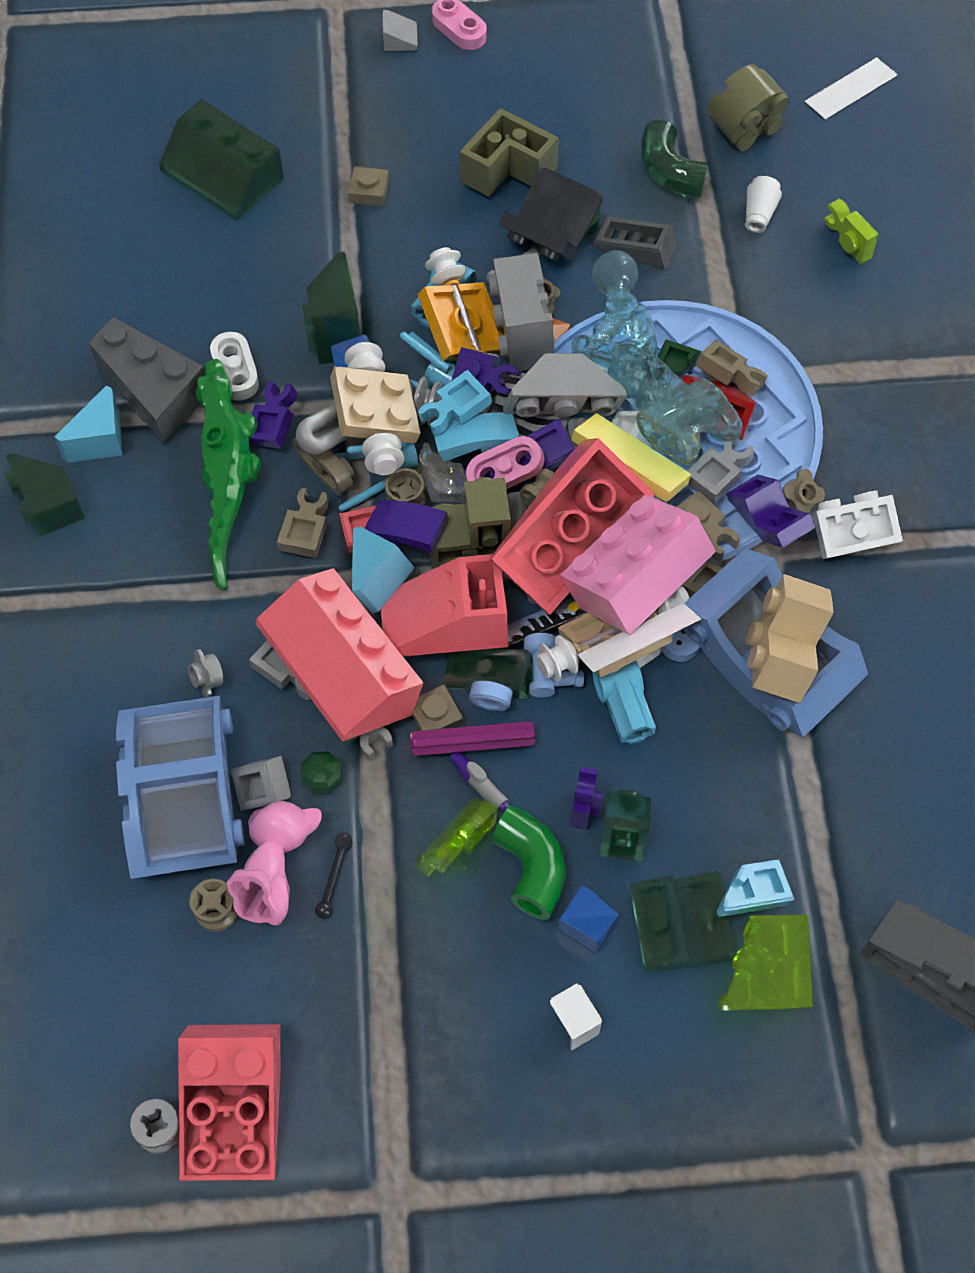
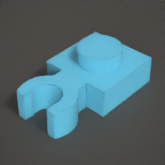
M466 370L436 391L439 402L424 404L418 410V413L423 423L432 417H438L437 420L430 424L433 435L437 436L447 430L449 421L454 418L461 425L490 406L492 398L491 394Z

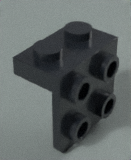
M542 168L539 170L518 216L505 211L499 225L509 231L507 238L525 247L528 242L540 246L537 251L538 253L556 262L559 256L573 262L603 198L599 192L548 168Z

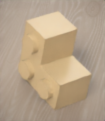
M783 574L777 587H771L768 590L763 602L764 612L759 622L754 620L748 629L746 644L750 645V654L747 668L751 669L752 688L801 703L818 672L816 645L834 613L830 589Z

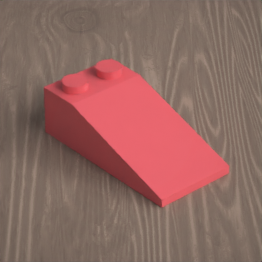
M599 438L583 440L555 471L491 556L490 560L542 610L550 615L570 592L560 574L572 564L577 556L583 554L600 538L607 528L618 521L630 509L633 503L640 500L645 494L652 497L655 493Z

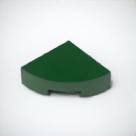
M666 339L651 368V376L674 378L686 374L695 367L701 351Z

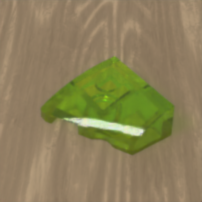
M471 799L415 861V867L427 877H429L434 869L443 874L462 850L469 855L496 823L497 808L485 800Z

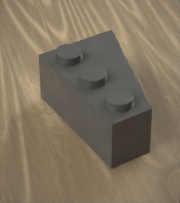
M112 317L89 342L97 368L124 400L126 399L136 410L137 416L149 425L155 432L157 439L165 446L199 407L200 402L196 397L195 391L198 378L204 374V368L193 360Z
M896 900L860 955L975 1033V938L925 914L914 905Z

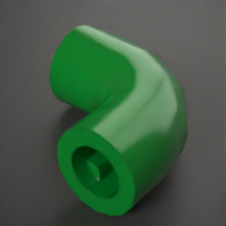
M510 804L503 813L491 842L512 853L522 864L523 872L521 879L510 897L512 903L531 917L548 920L560 900L567 876L563 849L549 827L530 813Z

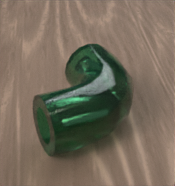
M664 120L649 122L644 128L641 140L642 164L649 176L668 191L682 196L701 199L708 163L684 158L676 152L678 131L673 124Z

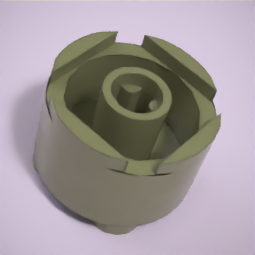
M750 64L733 73L724 82L728 88L721 96L715 92L707 107V115L734 146L741 152H744L754 144L758 136L764 133L770 136L782 126L783 120L781 116L790 99L761 66L758 68L755 64Z

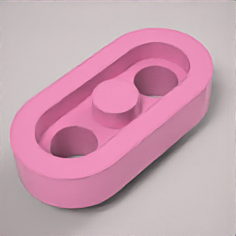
M438 0L434 3L432 7L433 25L458 47L465 50H475L485 44L487 39L486 23L459 0Z
M516 437L475 456L467 466V481H474L484 477L486 473L494 471L495 476L493 479L505 478L506 489L534 477L541 471L544 465L543 450L530 437ZM524 455H531V460L527 465L522 466L519 464L520 459Z

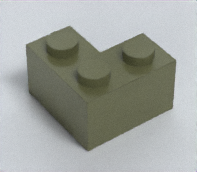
M499 108L459 152L460 182L488 197L508 175L532 186L540 169L548 168L555 171L558 168L559 138Z
M482 477L474 481L464 482L465 504L453 505L451 503H442L433 507L446 511L449 521L433 553L429 552L431 569L437 568L458 557L494 554L511 531V517L505 478L492 479Z

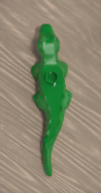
M213 359L206 362L204 374L198 378L195 394L205 410V420L201 434V449L204 465L202 468V479L212 496L210 502L212 518L209 519L210 531L208 541L210 561L215 586L220 590L226 591L228 588L226 550L229 536L241 505L245 484L256 480L261 467V460L258 456L249 452L248 440L254 436L257 430V419L250 413L242 414L238 410L233 409L231 404L233 388L230 378L225 371L223 363L219 359Z

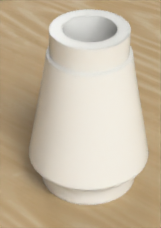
M758 176L748 185L745 227L749 231L761 233L766 230L782 197L780 183L776 179L769 176Z

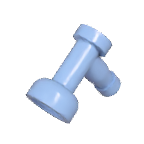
M534 633L525 637L524 651L533 658V682L529 685L530 695L534 697L552 696L555 693L554 686L573 685V687H583V671L572 674L569 671L563 670L561 671L562 680L560 682H556L552 677L545 678L536 662V655L540 654L539 645L543 643L550 649L555 647L554 635Z

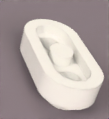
M236 332L219 334L213 339L210 346L212 359H219L225 367L233 388L231 399H248L257 392L259 380L247 340Z

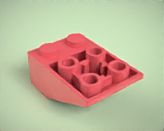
M493 554L458 557L400 585L381 608L382 631L402 656L508 647L507 608L502 571L490 560Z
M280 1024L188 1025L178 1038L180 1181L275 1180L281 1072Z

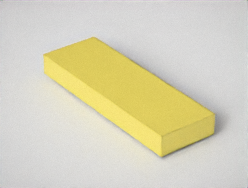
M598 413L594 414L573 431L571 441L577 445L583 440L599 438L655 493V496L664 502L669 501L689 483L691 473Z

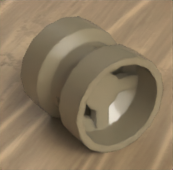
M401 468L388 475L385 481L387 500L426 505L424 480L417 471L410 468Z

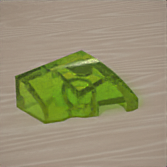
M808 914L750 915L743 933L744 945L735 954L731 968L736 971L727 995H720L718 999V1009L756 1010L813 1007Z

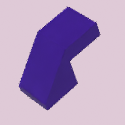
M757 474L726 493L730 503L764 542L783 548L815 528L810 513L788 506L777 479Z

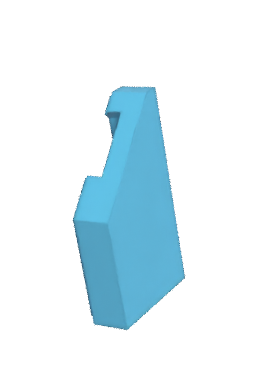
M772 860L746 864L738 868L716 911L718 917L784 907L794 901L780 861Z

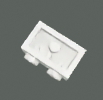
M876 490L855 495V503L841 506L840 499L816 504L817 511L810 513L815 524L822 559L902 542L903 539L893 495L878 497Z

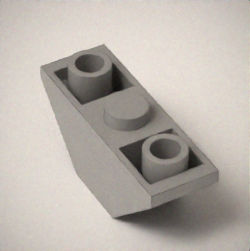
M545 353L511 389L503 406L504 414H517L520 417H532L537 414H555L558 417H569L574 414L594 415L596 413L606 417L616 414L627 394L626 388L584 354Z

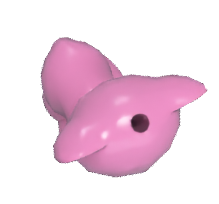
M280 800L252 813L248 821L249 835L258 848L248 858L244 869L236 870L226 882L228 892L234 898L233 905L237 915L256 923L268 922L271 925H280L287 915L290 887L285 875L284 853L299 847L306 837L318 828L322 818L321 810L317 808L301 809L290 802Z

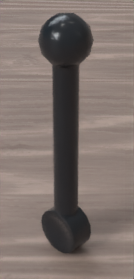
M340 833L335 838L337 852L322 902L318 903L315 907V913L321 919H326L332 914L330 903L344 855L353 846L352 837L348 833Z

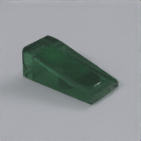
M481 649L449 652L442 685H445L446 688L470 691L473 682L490 681L510 688L513 692L512 698L529 699V685L533 682V658L528 650Z

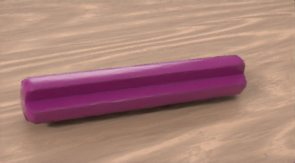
M530 721L419 730L411 732L410 735L411 752L414 756L530 747L535 744V729Z

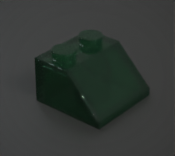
M345 252L337 253L306 288L309 304L301 305L309 351H317L319 365L334 362L331 345L361 336L358 309Z

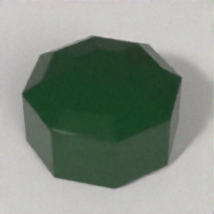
M329 751L312 752L301 763L302 785L313 795L331 794L342 783L340 761Z

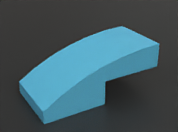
M482 413L475 415L462 425L455 418L449 421L447 430L435 436L438 453L443 462L477 449H481L483 453L520 436L513 414Z

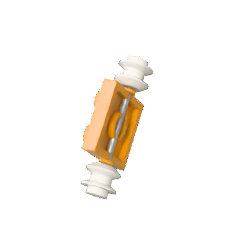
M448 247L431 253L425 267L429 271L436 272L431 278V283L435 286L424 287L417 295L442 360L445 362L456 361L461 347L500 358L498 336L504 335L502 327L496 328L493 304L485 283L460 284L459 281L467 271L465 266L456 264L461 257L460 252L451 250Z

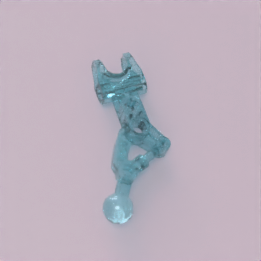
M612 250L605 252L596 259L592 270V279L597 290L607 296L605 314L593 326V334L591 336L579 335L573 338L571 354H584L626 388V399L640 411L637 413L636 422L642 436L659 452L683 465L690 466L699 461L698 452L701 447L694 433H710L723 441L732 442L741 436L742 421L723 392L706 378H700L687 385L656 356V330L648 309L643 304L637 302V299L629 293L635 287L638 280V266L634 258L624 251ZM629 333V340L613 341L617 335Z

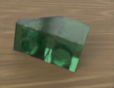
M15 453L6 455L12 470L4 473L14 495L22 493L24 501L17 503L27 525L35 523L40 536L85 519L63 467Z

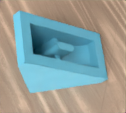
M107 385L54 437L62 458L68 463L123 455L120 410L112 388Z
M359 526L353 529L352 592L373 614L381 610L413 571L414 566L395 544Z

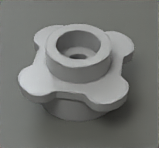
M197 649L194 651V662L188 665V674L192 685L195 688L201 687L203 696L207 698L211 696V688L222 685L223 673L221 665L214 654L204 656L202 650Z

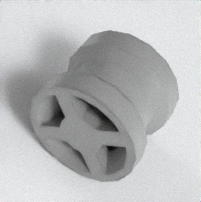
M151 1099L143 1102L136 1108L131 1117L130 1128L133 1137L143 1149L152 1154H164L170 1152L179 1144V1115L171 1104L161 1099ZM159 1115H161L159 1120H156V1121H154L153 1123L148 1122V1121H153L154 1119H157V1118L159 1117Z

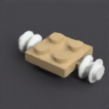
M361 342L353 345L346 351L344 358L348 367L334 366L330 376L341 436L366 438L367 440L362 445V452L366 456L365 467L372 473L389 475L398 470L404 463V455L400 451L401 442L416 443L420 435V428L408 375L385 372L381 348L373 343Z
M680 586L645 621L685 603L690 598L685 588ZM586 613L558 627L560 635L555 637V647L550 649L543 643L539 645L540 654L536 655L537 665L545 678L552 677L556 682H560L562 680L561 671L567 669L572 674L578 672L580 658L577 654L623 631ZM672 635L599 669L595 673L601 678L609 673H614L621 667L645 655L652 654L657 649L673 642Z

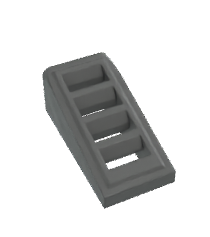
M607 216L594 241L595 248L651 267L666 269L677 246V240L673 225ZM615 232H620L618 238L613 239ZM629 236H633L631 241H627Z

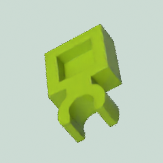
M838 199L828 204L827 208L832 214L826 216L824 221L829 228L840 233L838 241L841 243L842 248L860 264L871 259L879 234L857 211L850 213L847 204L843 200Z

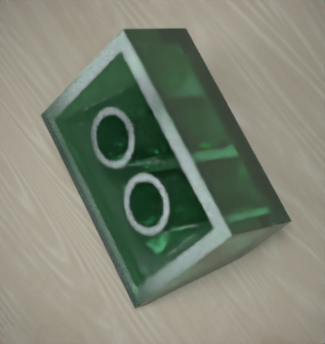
M202 99L177 119L159 164L162 172L235 220H238L284 179L280 149Z

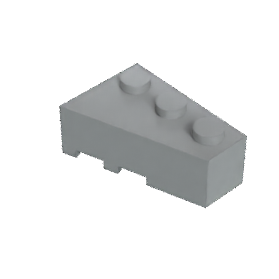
M538 253L493 259L495 275H488L491 298L498 297L499 304L493 305L496 328L503 327L504 335L498 336L501 358H508L509 365L521 371L530 370L545 353H555L552 314L548 313L547 292L544 291V278Z

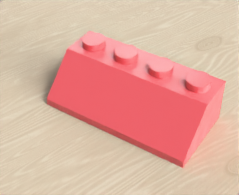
M334 568L298 579L257 617L255 623L342 742L412 716L423 681Z

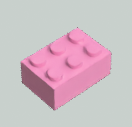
M645 494L640 500L633 503L630 509L618 521L607 528L601 534V537L583 554L577 556L572 564L560 574V577L580 609L630 635L693 575L716 550L698 516Z

